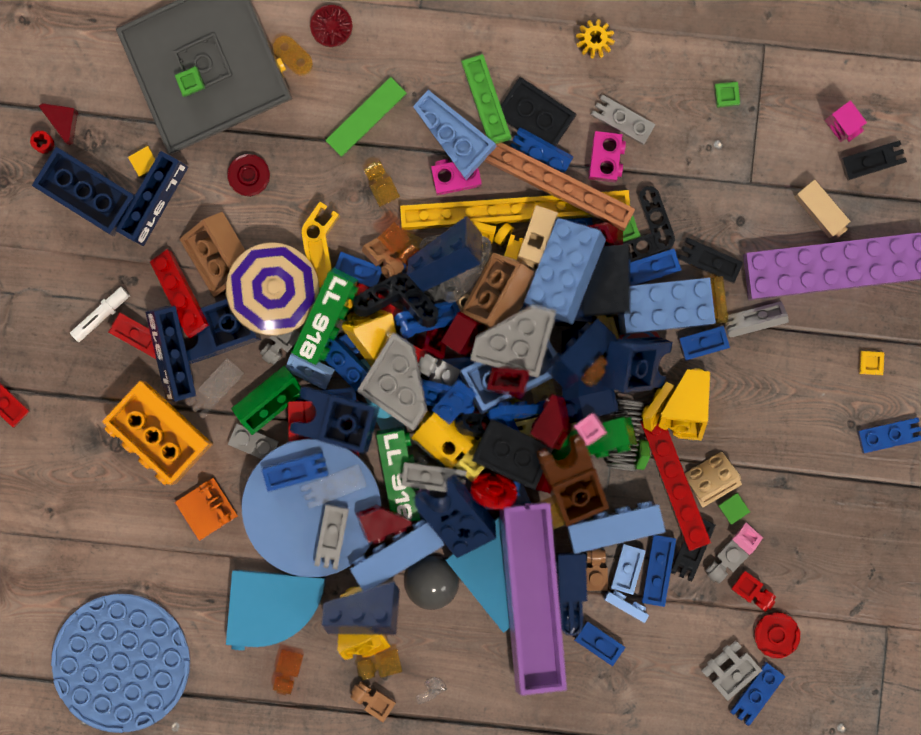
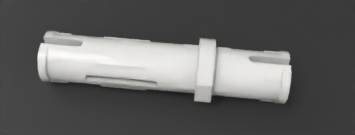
M119 287L111 296L101 301L102 304L75 327L70 334L77 342H80L110 314H115L116 309L130 295L123 287Z

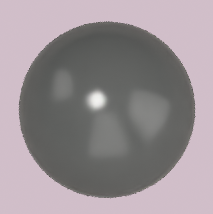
M427 555L407 569L404 578L405 591L409 599L418 607L427 610L440 609L447 606L455 598L459 588V577L444 557Z

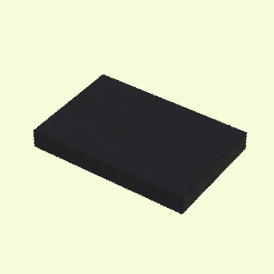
M521 77L518 78L501 104L506 123L517 131L519 128H523L554 146H557L577 115Z
M629 244L603 246L583 297L585 317L631 313Z
M490 419L471 461L535 490L543 474L537 451L546 448L548 454L551 455L553 448L494 419Z

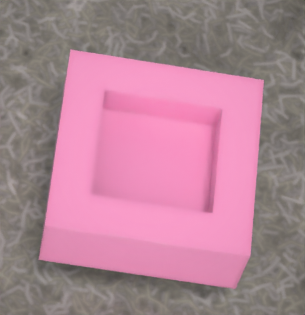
M595 413L590 414L574 426L578 434L585 441L586 446L591 445L607 433Z
M745 523L732 540L750 555L755 551L763 537Z

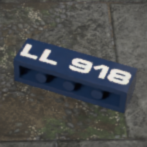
M160 151L115 231L144 246L185 175L188 166Z
M164 306L145 311L166 401L176 402L196 396L176 306Z

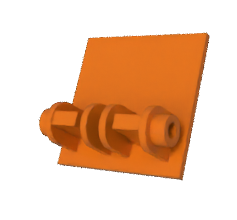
M214 477L175 502L199 541L238 517Z

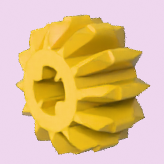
M597 19L595 26H593L591 20H588V28L581 25L579 29L582 33L576 34V38L582 40L577 43V48L585 46L582 54L585 55L590 51L591 59L594 58L595 52H597L599 58H603V51L610 53L611 48L608 45H614L615 40L609 38L614 35V31L606 32L609 24L606 23L603 27H600L601 20ZM591 35H593V37H595V35H598L600 37V43L597 44V41L595 42V44L592 43Z

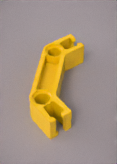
M322 202L318 203L302 227L305 255L316 271L319 292L328 272L332 269L327 235L340 217L338 213L332 211L330 214L332 217L325 226H321L316 222L322 209L326 210L327 208ZM311 227H318L320 229V234L317 238L308 237V230ZM351 299L347 306L349 309H353V301Z

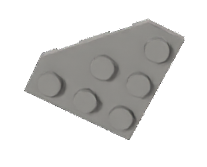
M531 305L477 335L471 361L499 368L530 371V376L539 377L556 310Z
M392 333L357 392L411 430H416L427 412V405L415 347L398 334Z

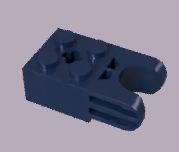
M227 299L201 308L209 326L197 333V344L192 349L186 351L188 362L193 364L262 339L260 334L247 329L235 318L229 308ZM229 320L234 321L232 329L227 328V325L230 324Z
M661 337L610 340L602 386L622 393L647 391L663 387L667 376L659 374V363L664 355L671 353L673 341Z
M302 387L300 389V397L310 401L315 406L316 416L310 423H292L290 426L292 433L360 453L368 452L380 407L309 387ZM352 419L353 427L347 429L349 425H345V421Z
M452 475L446 478V492L448 496L434 498L426 491H422L414 495L415 507L455 557L459 558L496 539V521L485 507L472 497L471 490L469 491L456 475Z
M573 552L556 553L555 563L561 630L568 636H574L579 634L583 628L582 601H587L586 554L584 552L576 554Z

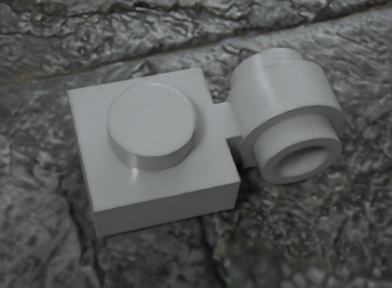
M294 330L284 335L271 336L270 339L275 342V345L268 343L260 352L263 356L262 359L268 364L272 363L275 365L282 357L280 349L282 348L288 353L296 344L300 333Z
M425 354L424 358L421 357L418 362L419 372L430 376L429 380L450 386L454 385L461 371L441 359L438 361Z
M731 540L716 555L721 562L717 563L714 561L705 570L708 573L707 576L713 582L716 581L719 584L728 575L726 572L727 567L734 572L749 555Z

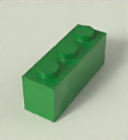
M284 365L234 405L231 410L249 433L254 435L287 408L288 401H295L300 397L299 392L302 386Z

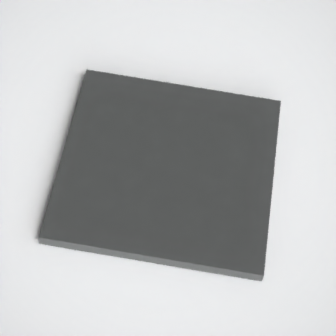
M176 0L116 29L169 155L293 99L251 0ZM196 66L206 89L183 97L175 75Z

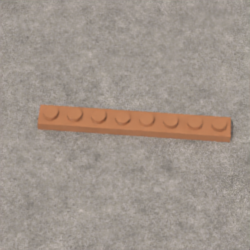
M504 143L496 144L497 147L484 160V162L625 231L635 212L634 208Z

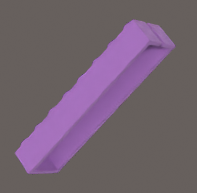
M921 233L746 253L743 255L748 300L921 280Z
M550 503L524 504V506L519 504L499 509L516 692L520 695L567 690Z

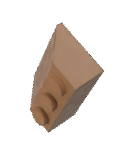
M220 212L203 219L180 238L182 245L214 298L226 291L229 271L237 258L245 252L224 213Z
M493 252L461 312L489 329L519 313L536 273L520 262Z

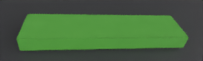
M481 54L462 60L461 63L485 135L495 144L511 140V135L484 55Z
M390 77L325 141L343 157L407 93Z

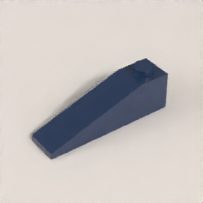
M581 326L562 331V354L567 350L564 345L573 336L578 339L581 335L579 332L582 328ZM595 361L569 389L565 390L562 387V397L565 398L570 423L582 421L592 413L599 417L619 411L614 390L602 386V371L604 369L601 363L597 364Z

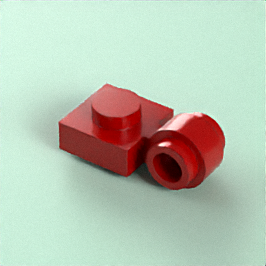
M743 571L731 588V590L749 603L755 597L757 600L755 605L765 612L776 603L774 601L776 596L766 589L760 592L759 590L764 584L746 571Z

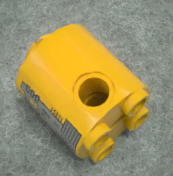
M427 410L418 425L419 429L411 439L441 467L453 468L462 458L459 454L461 452L466 454L477 441L474 439L475 437L465 436L458 432L455 425L456 418L449 425L435 412L431 414ZM448 441L454 443L456 449L449 447Z

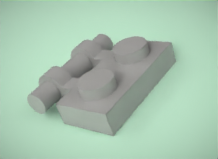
M736 640L730 646L726 645L722 649L723 652L714 660L711 658L707 662L708 665L701 670L706 677L710 676L713 672L718 675L712 684L727 701L762 671L748 653H744L740 658L735 654L741 648ZM730 658L734 663L723 672L720 666Z

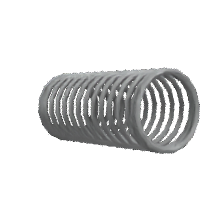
M616 399L617 404L622 406H618V409L621 411L614 412V414L619 416H614L613 419L624 416L631 417V420H642L640 417L626 414L642 415V412L627 409L643 410V402ZM632 421L633 425H641L639 422ZM633 427L634 430H641L638 427ZM630 447V451L638 450L637 448ZM609 452L610 456L619 458H607L609 461L618 463H607L606 467L635 471L636 464L625 461H636L635 458L626 457L637 456L636 453Z

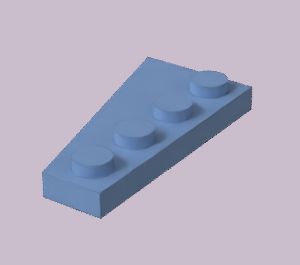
M429 90L413 106L465 180L472 175L497 147L492 140Z

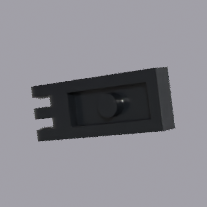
M901 140L842 158L841 162L847 180L849 181L906 163V158L899 160L896 158V156L904 154V150L894 151L893 149L902 145Z
M686 238L685 243L691 245L692 249L682 246L681 251L689 255L686 257L679 254L678 260L732 284L735 283L743 265L742 261L690 238Z
M702 519L710 539L716 525ZM683 540L671 573L675 575L678 567H681L679 577L684 578L688 570L690 573L687 580L692 582L707 545L688 551L685 540Z

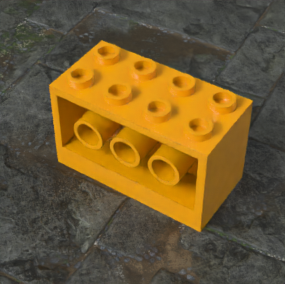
M139 381L102 421L106 425L105 431L113 438L115 436L119 437L123 441L121 445L129 453H136L140 457L138 461L146 469L150 468L157 472L155 477L164 485L177 484L213 445L206 436L145 381ZM136 416H141V425L135 424ZM153 432H158V441L152 440ZM169 448L176 449L175 456H169Z

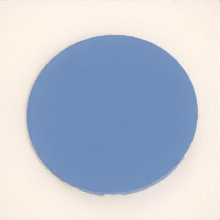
M300 439L277 447L257 464L245 486L242 500V517L246 533L252 545L267 562L292 575L322 577L335 574L351 566L352 562L360 558L370 547L372 542L368 543L364 538L355 513L376 504L381 506V497L374 475L358 455L349 449L316 439ZM323 452L324 457L316 459L315 462L325 461L326 466L318 468V472L328 470L329 475L270 492L267 491L262 468ZM326 504L349 508L337 570L333 569L334 560L331 559L328 568H323L325 558H321L319 567L314 566Z
M132 594L106 595L80 607L66 620L60 629L52 651L53 682L59 697L69 708V711L85 724L102 731L114 733L138 731L155 724L166 716L181 698L190 673L188 643L178 622L159 604Z

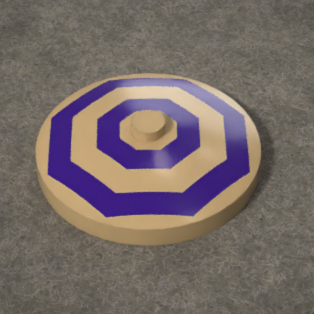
M264 243L245 251L232 265L226 281L227 302L235 318L247 329L267 336L284 335L302 326L306 322L319 294L318 277L310 261L297 249L281 243Z

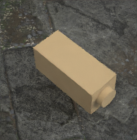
M813 180L794 196L828 238L834 235L838 238L848 230L846 225L851 221L816 180Z
M536 205L518 254L517 262L522 263L531 270L533 268L538 269L552 232L557 212Z

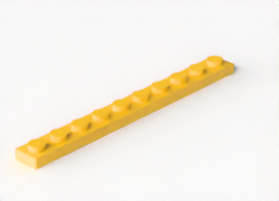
M629 190L602 192L630 206ZM553 195L400 206L402 230L452 227L466 216L472 223L474 221L484 224L530 222L536 205L557 212L556 220L557 218L574 219L595 216Z

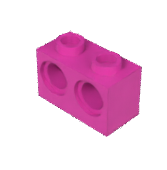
M851 100L824 120L840 142L845 139L850 142L864 131L862 126L867 123Z
M595 131L588 179L616 182L617 177H622L623 163H619L620 154L624 155L626 141H622L623 134ZM607 140L614 142L615 150L606 151L603 148V142ZM609 163L613 169L612 173H602L600 165Z
M448 159L436 161L435 166H431L437 196L482 187L479 168L474 171L471 177L465 180L454 163H449ZM447 171L452 177L448 182H441L438 179L439 173Z

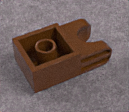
M579 434L569 438L571 444L570 454L562 460H554L548 454L546 448L537 451V456L558 515L566 526L609 508L586 443Z

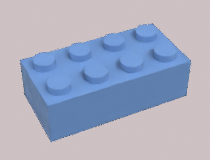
M557 218L524 301L527 307L537 305L556 310L555 319L573 324L606 241L601 231Z
M710 278L631 286V313L617 314L620 335L715 324Z
M549 340L539 377L528 376L525 392L553 378L547 370L551 367L549 361L556 355V352ZM476 362L462 369L459 375L463 383L467 387L473 388L474 393L477 394L473 401L480 414L498 407V403L507 402L515 398L487 390L491 370L495 366Z
M650 500L637 503L638 508L630 509V506L615 508V513L612 514L602 511L592 515L593 518L583 519L566 526L572 552L576 554L664 533L665 528L659 505L653 504Z
M424 518L413 524L414 530L409 533L403 532L395 535L392 538L394 542L386 545L384 542L372 550L374 554L367 557L364 554L352 562L354 566L350 570L363 591L376 587L445 545Z

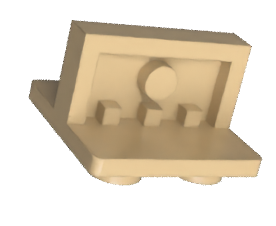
M723 452L712 456L685 473L688 484L702 508L742 485L739 473Z

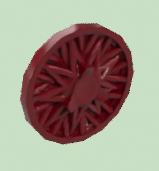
M332 4L322 6L316 10L310 23L311 34L316 42L331 48L341 46L347 42L353 28L348 12L342 7Z
M244 154L232 161L228 168L227 178L229 185L236 193L252 197L259 195L266 189L270 180V171L262 158L253 154Z

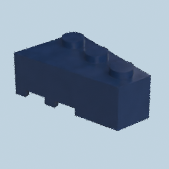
M467 216L408 259L407 275L424 292L480 265L482 233Z
M599 319L595 320L592 324L588 321L579 330L581 335L578 339L573 336L564 345L567 350L562 355L558 352L549 361L551 367L547 372L565 390L576 383L587 369L608 349L610 340L617 339Z
M394 581L325 602L323 606L322 627L328 634L396 635L400 589Z

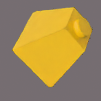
M379 310L370 316L360 317L353 311L348 314V321L342 323V329L372 367L392 333H396L392 313Z
M700 368L687 369L661 414L660 428L673 430V435L679 439L702 441L708 423L710 371H704Z
M360 586L351 587L344 594H341L340 598L363 590ZM338 634L337 650L344 660L352 659L354 654L362 655V658L371 657L391 647L386 635Z

